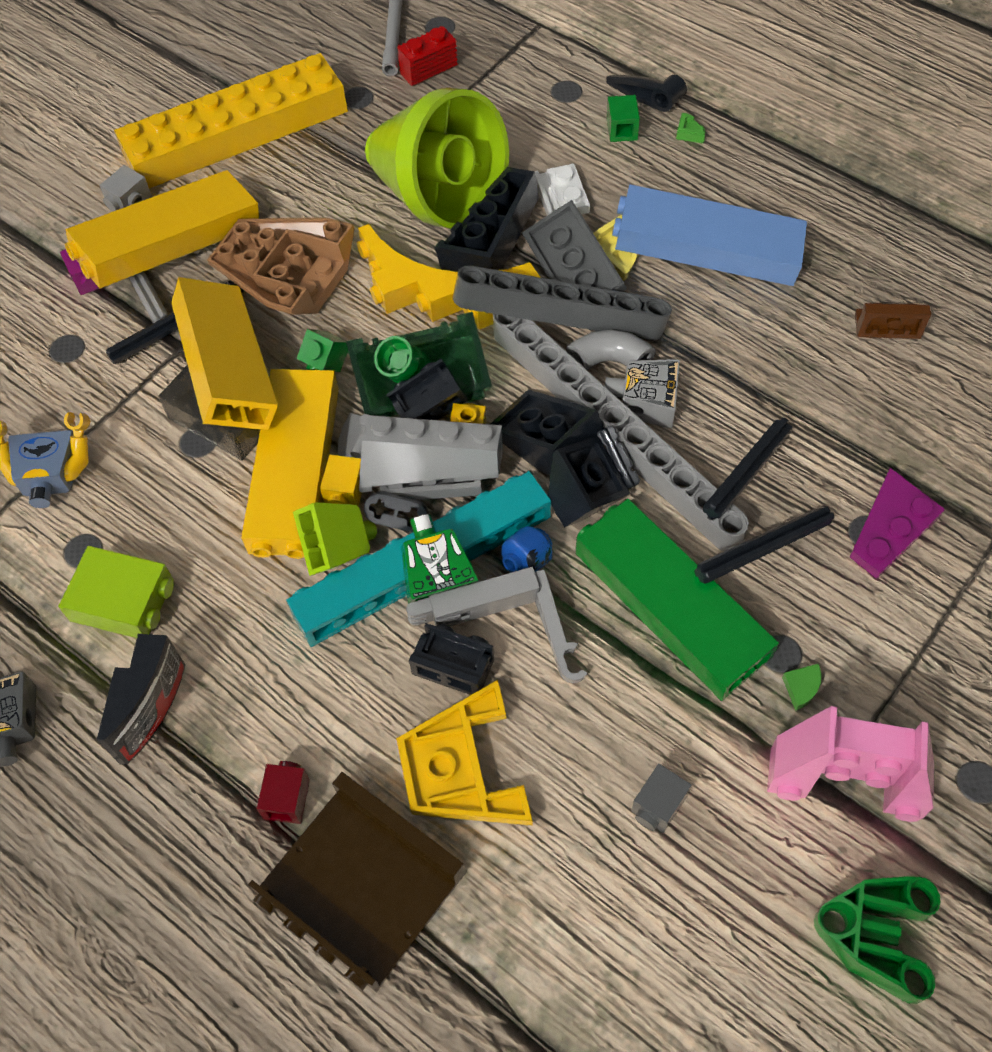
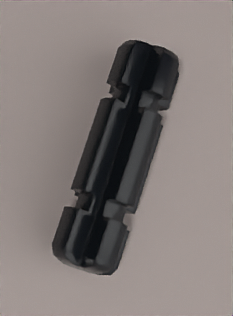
M612 425L597 432V436L602 444H605L606 451L626 487L630 489L638 485L640 478L636 470L632 471L631 469L633 463L622 441L618 442L617 440L619 435L616 428Z

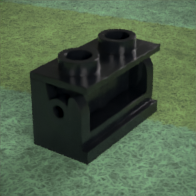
M442 359L426 364L420 373L409 380L399 382L391 392L386 394L392 401L400 418L439 420L452 411L453 403L463 404L468 401L467 396L451 370Z
M425 623V633H422L415 650L409 659L412 675L469 695L481 690L494 662L493 645H490L487 640L479 636L472 635L466 637L457 634L454 629L443 624L434 626Z

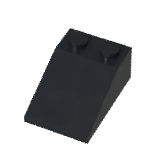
M529 389L490 423V425H502V444L540 472L549 476L551 475L553 452L557 449L596 437L597 432L604 429L597 409Z

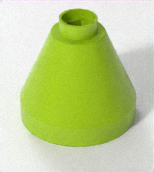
M441 88L429 92L379 125L366 141L365 155L378 177L416 217L427 224L451 229L457 222H463L469 215L468 209L475 202L478 203L486 196L485 191L509 166V142L503 119L495 105L487 97L479 92L468 89Z

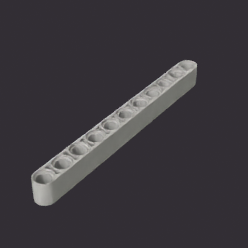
M493 314L495 340L556 398L597 409L603 427L606 428L613 425L619 435L617 440L618 442L622 441L633 463L631 468L636 470L650 486L721 551H726L744 542L749 525L746 515L732 504L721 518H715L713 521L709 520L701 507L715 493L717 488L532 320ZM654 463H659V464H662L663 466H658V465H655ZM677 485H685L686 488H682ZM725 529H733L737 533H730Z

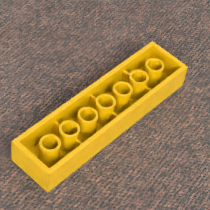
M318 53L241 83L233 84L230 87L207 94L193 101L180 104L166 111L153 114L134 123L126 124L115 129L114 132L129 167L145 177L150 189L344 114L348 110L343 84L323 55Z

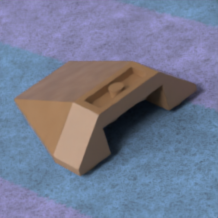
M331 218L238 219L207 261L209 265L268 308L292 315L317 314L347 272L354 226L353 224Z

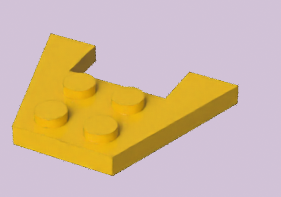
M498 680L396 738L412 815L533 826L524 785L486 793L471 727L506 719V711Z

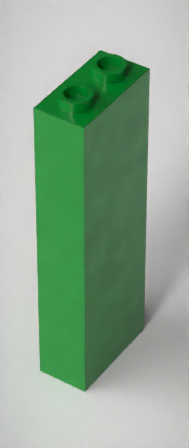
M629 499L619 506L617 504L612 505L603 514L602 519L594 525H586L578 533L575 554L720 701H723L773 658L779 642L714 580L706 584L701 583L694 572L697 569V564Z

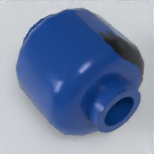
M530 526L520 528L506 539L502 545L501 554L504 567L510 573L533 567L534 572L540 571L552 559V541L549 535L539 528Z

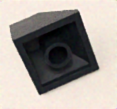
M598 436L553 452L548 497L551 500L555 514L560 519L564 528L580 522L630 495L628 488Z

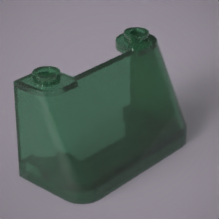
M473 312L457 315V321L449 323V327L447 321L441 322L439 327L400 336L423 350L428 355L430 362L442 359L467 396V402L485 398V392L492 388ZM362 338L346 341L347 353L364 414L386 417L397 415L398 413L392 401L386 395L393 390L397 383L382 375L376 369L374 363L376 348L382 340L373 338L372 345L363 343Z

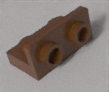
M865 303L863 309H857L855 312L857 337L921 339L931 317L930 305Z

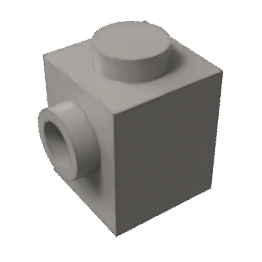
M123 165L99 185L104 195L103 202L112 212L152 197L145 177L126 165Z

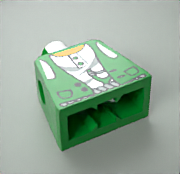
M430 514L421 515L410 520L415 538L403 542L401 546L408 604L478 581L453 529L436 532Z

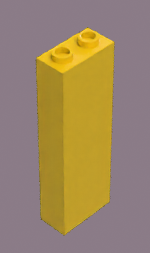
M228 170L69 227L65 229L68 242L65 243V248L71 260L78 261L84 276L87 279L91 278L100 289L222 241L238 219H259L258 202Z
M178 277L171 304L203 424L269 430L278 403L240 287Z
M271 369L269 379L278 406L269 430L260 429L241 539L247 553L256 557L266 558L271 555H286L290 558L301 559L304 557L293 512L312 503H323L320 486L331 449L339 388L335 371Z

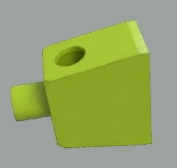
M316 502L293 512L309 576L335 568L369 553L370 545L368 540H373L377 534L375 523L370 520H363L360 508L357 505Z

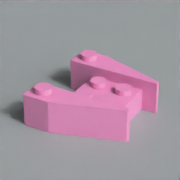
M830 706L776 737L770 753L767 792L777 793V796L784 800L796 801L807 797L822 773L828 779L835 781H846L850 778L866 781L865 783L868 786L884 788V813L895 814V817L902 821H919L933 809L934 757L928 722H921L916 729L840 717L837 716V707Z

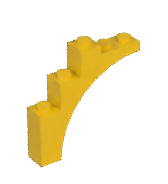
M369 224L358 228L360 241L357 242V248L361 257L369 260L368 264L372 276L373 286L369 288L375 304H381L386 314L417 302L421 312L426 311L432 322L463 310L466 318L473 320L479 330L493 324L492 313L464 309L454 303L453 293L458 272L436 269L415 262L396 252L381 240ZM530 262L509 269L499 270L541 278Z

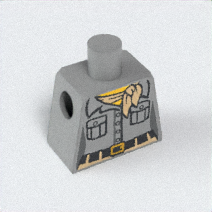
M680 360L630 361L627 363L626 378L606 377L605 387L617 398H623V404L643 422L672 429Z

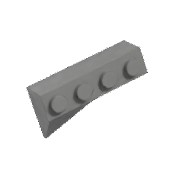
M368 415L361 445L360 492L372 491L374 486L388 485L389 489L403 488L402 483L423 481V486L434 485L441 479L453 478L454 482L498 478L503 454L502 425Z

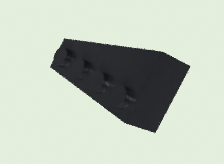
M507 167L485 191L486 196L478 203L475 202L468 209L469 215L463 222H457L450 229L451 235L445 241L440 240L436 244L435 250L441 270L458 272L464 266L503 270L539 199L535 171Z

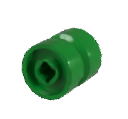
M390 336L382 340L374 354L376 369L397 384L417 375L426 364L430 363L428 355L423 350L400 336Z

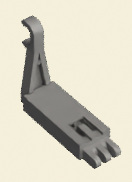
M533 567L434 594L429 596V598L411 602L407 605V616L411 625L418 626L434 621L435 626L443 624L450 627L535 602L562 679L568 683H578L587 675V672L580 670L578 673H571L567 668L564 655L569 652L574 653L578 643L566 642L544 569L534 572Z

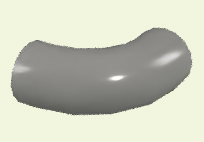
M612 329L591 332L573 341L566 348V352L586 370L600 362L606 361L618 362L627 366V363L630 361L652 360L656 352L653 346L632 333Z

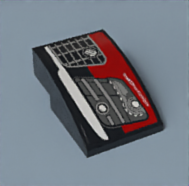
M138 634L130 668H114L97 741L119 765H128L154 736L165 719L180 686L186 664L167 635Z

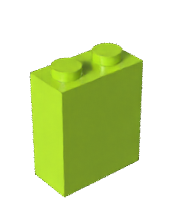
M87 546L58 607L70 622L137 638L138 634H150L151 630L157 627L162 605L165 599H168L172 594L174 579L163 563Z

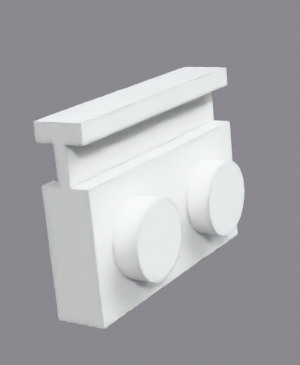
M574 164L546 169V172L541 174L535 171L538 193L547 216L570 200L574 202L581 215L590 212V204Z

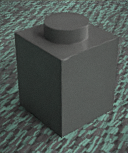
M658 763L634 799L631 812L636 815L635 819L643 827L651 831L658 829L664 833L688 797L692 784Z

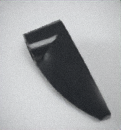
M633 75L606 76V83L625 95H636L637 101L663 112L669 111L687 93V85L678 75H670L664 81Z

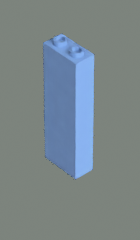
M629 184L627 196H620L617 214H621L622 219H615L612 236L618 237L616 250L794 286L802 268L807 227L806 220Z

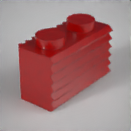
M440 26L439 28L431 29L425 35L421 34V37L409 39L406 43L398 45L400 74L413 86L458 65L456 39L444 26Z

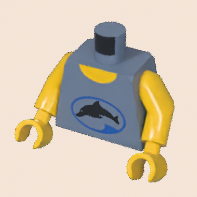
M66 413L64 424L71 430L11 435L8 441L4 440V436L8 431L7 425L0 420V471L10 485L17 486L22 495L29 496V504L35 508L49 507L51 494L69 492L73 481L78 478L88 465V437L84 435V430L90 426L91 421L87 414L80 413V423L76 426L74 413Z

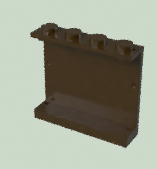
M341 772L332 783L336 793L261 885L259 886L253 880L248 885L257 894L253 901L270 916L277 910L286 918L282 925L295 937L301 940L306 934L317 943L313 951L330 965L335 960L339 961L348 969L344 976L362 991L368 985L377 993L466 874L463 862L344 772Z

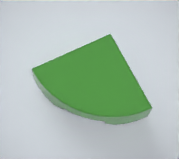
M682 112L676 139L704 144L705 128L694 120V116Z
M819 664L783 674L782 679L795 711L808 705L816 695L821 683Z

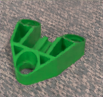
M913 876L865 879L826 902L817 911L814 918V927L818 935L848 970L909 1004H918L930 998L934 993L935 977L926 963L905 955L902 951L860 941V938L897 947L902 932L900 922L864 914L862 911L893 918L897 916L915 921L926 920L938 911L941 903L938 889L932 881L927 878ZM912 890H920L928 896L930 906L927 911H921L915 906L911 898ZM835 911L843 917L845 921L843 932L833 933L825 927L823 922L825 912ZM913 971L922 977L924 990L920 995L912 994L907 988L904 977L905 972Z

